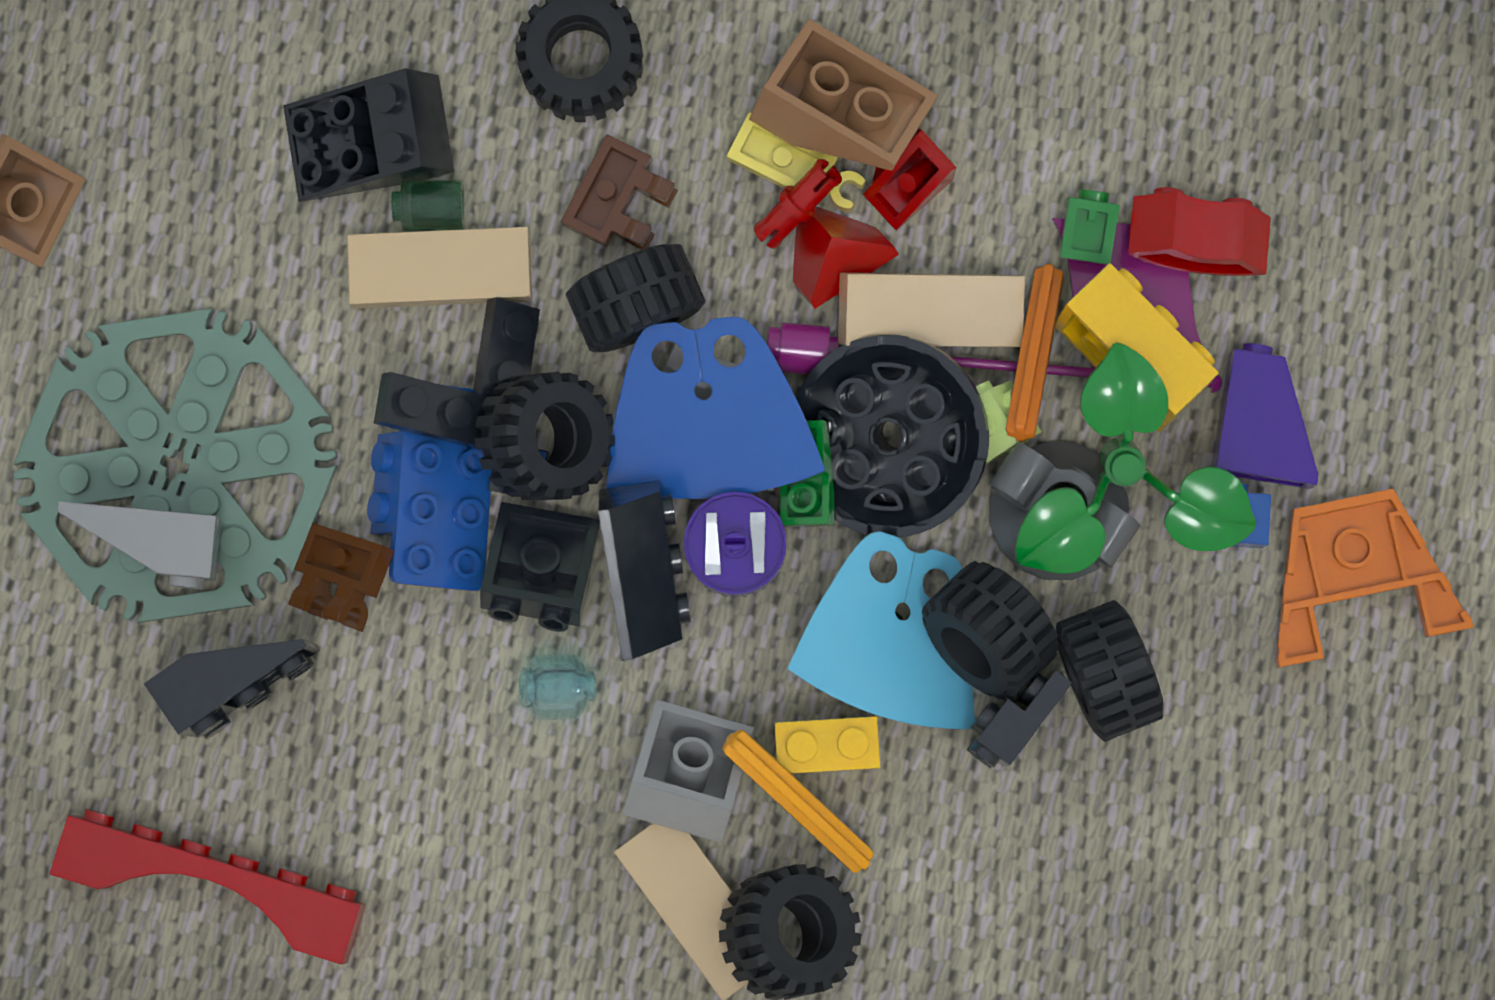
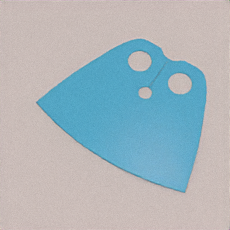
M884 532L870 533L851 552L824 594L798 643L787 669L830 696L884 718L926 727L972 729L970 727L975 721L973 687L959 677L942 659L932 644L922 620L924 617L922 608L930 599L923 588L925 574L931 569H940L946 573L950 581L962 569L961 564L955 557L934 549L919 554L909 550L904 541L899 537ZM887 551L896 560L897 573L892 581L888 583H880L871 575L869 564L871 557L876 552ZM899 603H906L910 608V616L907 620H900L895 614V608Z

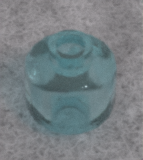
M576 654L536 655L532 658L528 667H522L520 671L519 695L523 708H529L531 714L538 720L577 719L583 714L586 702L594 701L596 680L594 672L586 671L582 659Z

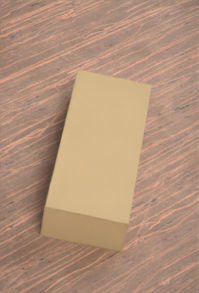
M528 227L347 235L349 304L353 309L487 303L488 299L495 297L512 302L532 301L531 246Z
M840 273L838 343L850 346V342L868 336L901 335L922 340L933 346L1021 347L1024 324L1025 276L1000 274Z
M652 823L614 851L721 1000H726L749 982L748 980L738 982L731 974L736 969L734 963L726 964L722 953L728 951L726 942H719V931L726 929V923L720 920L722 909L732 907L727 900L732 891L689 833Z

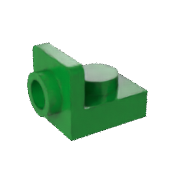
M1079 189L1078 198H1066L1065 208L1067 209L1059 257L1107 265L1110 263L1120 205L1108 203L1109 193Z

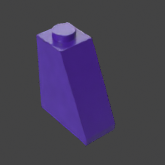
M1244 343L1242 350L1234 349L1228 357L1212 466L1225 469L1238 478L1311 489L1317 485L1319 474L1286 358L1272 355V347Z

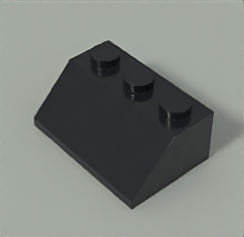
M660 481L599 490L598 512L622 661L633 660L682 640V623L691 622L687 592L677 593L674 578L676 574H683L679 543L669 545L667 525L676 524L672 494H661Z

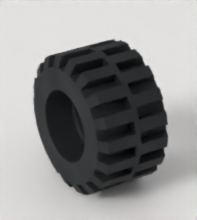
M545 0V4L540 8L534 4L528 11L530 19L527 23L522 21L519 27L520 40L516 42L515 53L518 58L517 64L524 85L530 96L533 95L537 104L543 110L549 108L553 111L555 117L565 120L566 115L573 116L575 122H586L585 117L595 115L597 121L606 118L605 112L614 108L617 112L625 106L623 99L627 95L632 97L637 90L636 82L638 78L642 77V58L644 57L637 24L633 23L631 13L624 5L620 8L616 0ZM577 30L597 33L606 40L610 50V56L605 66L595 75L584 79L567 78L554 70L551 64V52L557 41L564 35Z
M661 244L617 259L576 281L565 294L588 349L592 352H609L635 344L642 331L654 324L671 322L680 324L695 315L706 303L685 251L680 244Z
M560 371L519 375L509 378V382L500 383L493 389L496 396L486 397L481 405L486 414L485 416H477L475 427L481 429V438H475V448L482 449L484 457L479 459L483 470L491 469L492 474L489 480L495 487L504 486L503 493L510 497H521V500L540 501L571 499L572 496L583 495L590 491L588 484H598L603 477L600 468L609 467L612 456L607 454L608 447L615 446V435H609V425H613L614 422L612 414L604 413L603 407L607 402L602 394H592L595 386L587 380L578 381V375L570 372L560 373ZM542 412L549 418L554 430V447L547 461L540 454L535 437L536 425Z
M970 562L933 595L922 608L924 627L942 659L965 682L990 697L993 696L1000 700L1015 697L1057 656V651L1059 650L1055 628L1036 598L1005 571L985 562Z
M1112 600L1057 622L1056 639L1059 642V654L1068 679L1073 682L1071 687L1089 726L1102 741L1106 742L1163 719L1164 702L1153 665L1140 634L1126 609L1116 600Z
M795 864L747 878L740 883L741 889L732 891L727 899L732 907L722 909L720 920L726 923V929L719 931V942H726L728 951L722 953L726 964L734 963L736 969L731 974L738 982L749 981L747 985L748 991L755 995L765 993L766 999L778 1000L784 998L786 1000L824 992L833 988L832 983L841 982L848 975L844 967L854 966L858 957L852 949L854 946L861 945L862 934L855 932V924L861 923L859 912L852 913L849 904L854 902L849 891L844 893L839 891L842 882L835 876L824 878V869L816 866L806 868V864ZM783 906L795 915L802 930V946L797 958H794L785 950L778 935V918Z

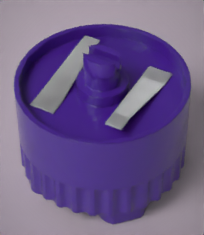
M728 492L708 499L693 513L685 530L684 550L692 573L705 588L712 590L715 594H722L724 597H747L750 594H756L758 591L764 590L779 575L786 556V533L780 517L764 500L748 493Z

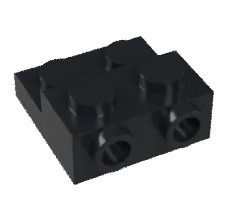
M501 502L480 589V607L489 610L488 614L492 618L502 622H515L520 615L539 619V625L551 631H566L569 625L580 627L590 583L591 566L600 530V520Z
M1057 670L1047 674L1046 677L1039 673L1027 684L1017 700L1024 704L1022 709L1009 699L1002 701L999 706L993 702L988 703L970 727L978 734L966 750L989 768H994L997 763L1003 767L1010 766L1073 682Z

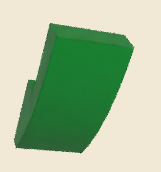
M824 420L807 421L825 471L809 478L780 486V519L784 527L835 526L833 470L827 422Z

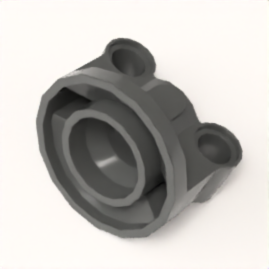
M1017 442L988 484L993 489L989 497V525L1000 551L1019 570L1043 580H1074L1097 571L1103 565L1112 568L1137 532L1140 524L1128 514L1129 498L1124 486L1110 482L1099 510L1092 515L1101 522L1105 530V544L1100 556L1092 565L1076 573L1058 574L1022 566L1015 558L1016 539L1026 514L1052 485L1067 484L1072 486L1082 494L1086 507L1091 504L1099 483L1098 475L1104 472L1100 464V454L1075 442H1043L1031 448Z

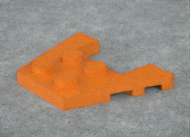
M1394 489L1291 510L1275 657L1277 668L1324 659L1313 609L1314 606L1381 592L1414 587L1425 638L1474 628L1471 617L1461 607L1451 590L1453 587L1444 572H1440L1425 547L1427 544Z

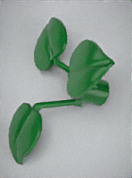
M1115 342L1103 360L1090 374L1081 393V412L1088 425L1094 431L1106 437L1119 435L1118 438H1113L1106 442L1100 451L1099 459L1104 472L1098 475L1099 483L1092 502L1086 507L1080 493L1069 487L1052 490L1040 497L1030 508L1020 526L1016 539L1015 558L1022 566L1058 574L1076 573L1092 565L1100 556L1105 544L1104 527L1092 515L1099 510L1110 482L1119 486H1130L1143 479L1166 498L1175 502L1165 515V528L1176 542L1195 551H1217L1238 544L1254 531L1256 520L1245 488L1232 473L1225 469L1207 466L1191 471L1182 480L1179 493L1173 491L1154 476L1150 470L1146 469V462L1135 443L1132 442L1133 431L1150 433L1162 425L1168 411V394L1161 377L1142 355L1122 343Z

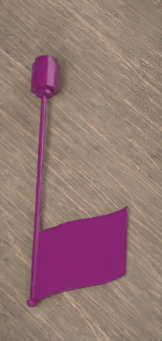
M1052 218L1062 239L1065 219ZM1117 223L1110 263L1118 271L1121 268L1127 270L1139 281L1143 288L1141 294L1154 308L1157 305H1161L1174 316L1179 324L1176 330L1190 344L1193 341L1201 344L1195 325L1188 272L1157 266L1128 254L1131 224ZM1067 258L1072 298L1096 277L1107 264ZM782 322L781 327L769 326L767 345L783 373L809 375L823 358L839 348L838 337L829 336L830 326ZM950 356L961 367L1016 372L1018 363L1015 361ZM1091 363V368L1048 364L1047 374L1088 378L1095 367ZM1217 375L1207 386L1211 388V393L1220 390L1222 386L1221 377Z

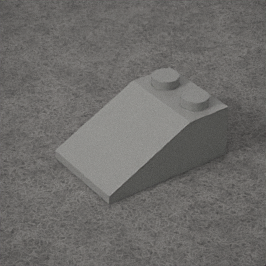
M58 501L57 512L156 573L169 577L170 586L203 590L204 580L216 581L221 520L217 516Z

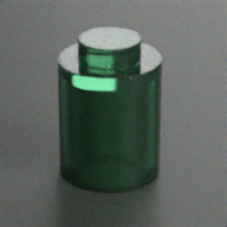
M463 180L402 181L400 191H392L391 195L393 222L401 221L403 231L464 230L465 192Z

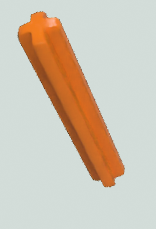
M1045 264L1044 267L1035 270L1005 428L1007 435L1014 437L1019 442H1025L1026 439L1033 438L1037 430L1064 278L1062 270L1054 268L1052 264Z

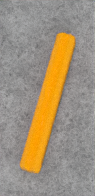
M741 729L727 736L726 742L722 747L723 753L850 871L857 873L862 869L865 870L871 864L870 860L874 855L872 849L755 739Z

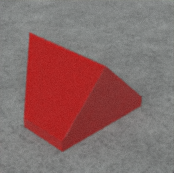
M918 128L892 171L880 167L875 168L872 185L863 195L897 231L953 181L957 167L925 132Z
M817 206L815 207V215L808 222H800L796 226L793 261V283L814 309L839 294L840 273H872L899 255L896 248L876 227Z

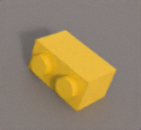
M877 717L775 723L777 761L791 774L880 768Z

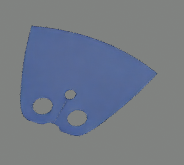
M741 317L714 318L705 327L696 329V332L695 329H686L676 322L654 324L642 331L630 355L620 393L612 435H615V446H610L609 455L612 456V460L607 471L606 489L660 481L662 495L672 494V498L703 499L728 492L749 494L791 484L825 471L808 423L791 387L767 343L747 320ZM734 335L744 343L746 349L745 357L738 366L725 367L715 359L714 345L720 337ZM672 341L682 349L684 355L683 363L677 371L665 373L658 370L654 365L652 351L659 342ZM706 382L711 386L712 395L709 399L702 400L696 396L694 391L698 383Z

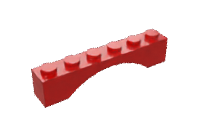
M85 809L83 817L78 815L67 816L49 875L94 889H107L129 879L153 874H181L209 880L235 891L257 906L279 928L293 950L341 965L348 963L366 906L364 903L354 901L357 891L332 883L327 884L325 891L306 886L308 876L283 868H279L277 877L258 871L260 861L234 853L230 854L228 861L209 856L211 846L182 838L180 847L161 841L162 831L134 823L131 832L113 826L114 816L99 811Z

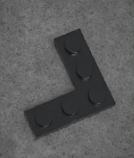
M498 297L488 299L473 392L394 372L381 374L373 424L476 449L475 438H481V429L475 427L477 416H485L486 411L481 406L486 397L496 396L493 389L500 383L509 382V378L528 375L531 372L540 309Z

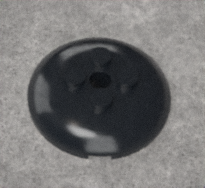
M875 335L850 342V346L842 345L823 358L812 369L799 389L796 399L806 421L824 420L827 422L833 470L834 520L843 526L866 535L874 532H884L897 537L919 534L936 527L953 516L968 501L979 484L985 469L989 449V427L984 404L974 383L963 368L935 346L919 339L901 335ZM886 422H892L901 427L902 442L899 447H893L885 441L883 428Z

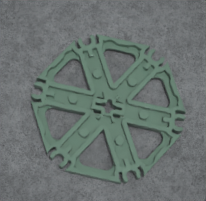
M213 308L98 325L108 339L107 345H104L102 339L89 330L85 333L87 339L93 345L92 353L85 358H81L71 347H67L64 350L65 355L72 364L76 365L73 372L64 365L59 356L57 357L13 463L16 466L23 463H35L34 470L24 468L13 473L16 480L32 479L35 483L34 493L28 497L17 498V504L24 507H35L38 504L41 506L39 510L30 513H20L91 605H94L96 595L100 589L105 587L106 590L101 594L98 601L99 609L108 611L113 598L123 596L127 601V608L124 611L123 618L131 621L137 615L139 602H143L142 615L137 623L255 606L248 600L244 592L245 586H249V590L254 597L262 601L265 600L267 596L259 586L260 578L267 573H271L284 585L288 580L282 568L276 566L279 559L288 565L293 575L295 574L296 570L294 568L312 524L317 520L338 468L337 465L329 468L316 467L317 461L325 463L332 462L338 458L335 450L321 452L316 447L317 438L323 434L334 433V427L326 423L317 424L314 427L310 425L312 421L321 418H331L258 326L256 335L249 345H246L245 342L252 334V323L244 320L237 334L228 335L224 330L228 319L226 312L220 311L214 318L213 329H208L210 317L215 311ZM182 334L190 337L193 341L194 353L168 414L126 360V351L135 341ZM252 363L263 365L293 404L291 417L286 422L218 433L244 367ZM81 390L87 393L127 444V447L59 457L54 456L49 451L47 438L64 397L71 391ZM170 434H172L173 437L171 439V442L168 448H166L165 446L167 444V441L170 437ZM187 440L183 449V462L189 465V470L186 474L177 473L175 478L171 479L167 491H165L169 481V469L163 466V461L166 457L174 458L178 451L181 452L183 444ZM199 445H201L200 450H199V452H198V455H197L196 459H194L195 454H196V452H197V450H198V447H199ZM157 471L158 473L152 486L150 483L154 473ZM296 474L304 483V492L286 535L279 540L266 539L224 486V484ZM185 482L186 484L184 486L181 496H179L182 486ZM134 498L130 508L217 516L221 520L218 562L224 568L225 580L216 590L167 597L162 595L156 586L160 574L116 547L113 548L109 560L104 565L90 567L58 528L57 519L60 514L57 512L58 501L97 504Z

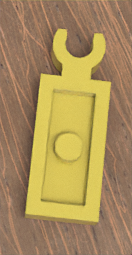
M750 112L726 156L728 161L784 189L787 186H794L814 166L818 159H825L829 162V165L824 169L825 173L832 166H835L838 161L836 156L800 148L785 142L750 121L749 118L752 114ZM844 171L840 173L842 182L835 186L828 195H830L831 202L836 208L844 212H851L854 203L844 199L839 190L845 184H853L863 189L865 179L857 172Z

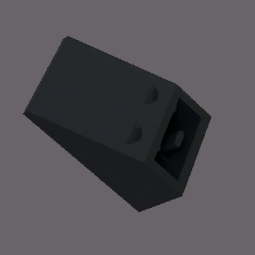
M404 68L283 105L299 202L416 183L454 172L439 75Z
M299 639L190 653L184 655L145 682L144 686L178 735L197 738L204 736L205 739H208L231 723L227 715L232 711L244 706L247 710H250L270 697L273 692L269 686L275 681L286 677L291 681L308 671L315 664L311 656L319 652L320 649L314 643Z

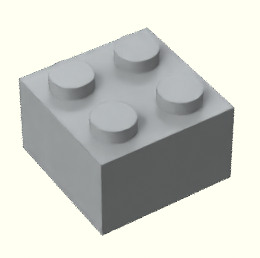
M656 699L629 788L623 815L721 843L742 774V770L723 753L722 747L726 742L727 736L739 729L746 731L752 737L754 727Z

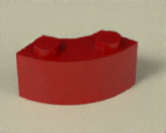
M1156 188L1153 194L1133 196L1128 254L1157 266L1190 273L1221 276L1266 275L1271 217L1254 207L1250 200L1244 198H1227L1222 202L1207 201L1185 195L1182 190L1177 188Z

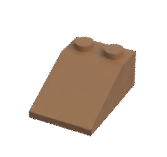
M808 19L764 85L749 120L793 146L892 171L939 95Z

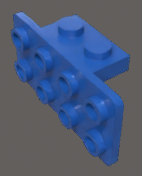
M448 386V387H452V388H456V389L468 391V392H471V393L473 392V389H469V388ZM401 430L378 434L377 443L374 445L371 454V466L373 471H375L374 490L368 500L367 515L371 521L370 534L392 536L391 549L394 550V554L389 565V577L392 582L464 591H478L481 589L486 565L491 491L488 490L490 484L489 477L492 474L491 469L483 470L480 465L479 459L484 457L482 450Z

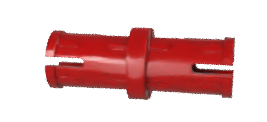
M818 159L814 166L794 186H787L780 193V201L761 221L754 225V232L758 239L763 242L771 235L772 238L767 242L766 246L777 249L800 222H808L815 215V207L835 186L842 182L840 172L835 166H832L825 173L824 169L829 165V162L825 159Z

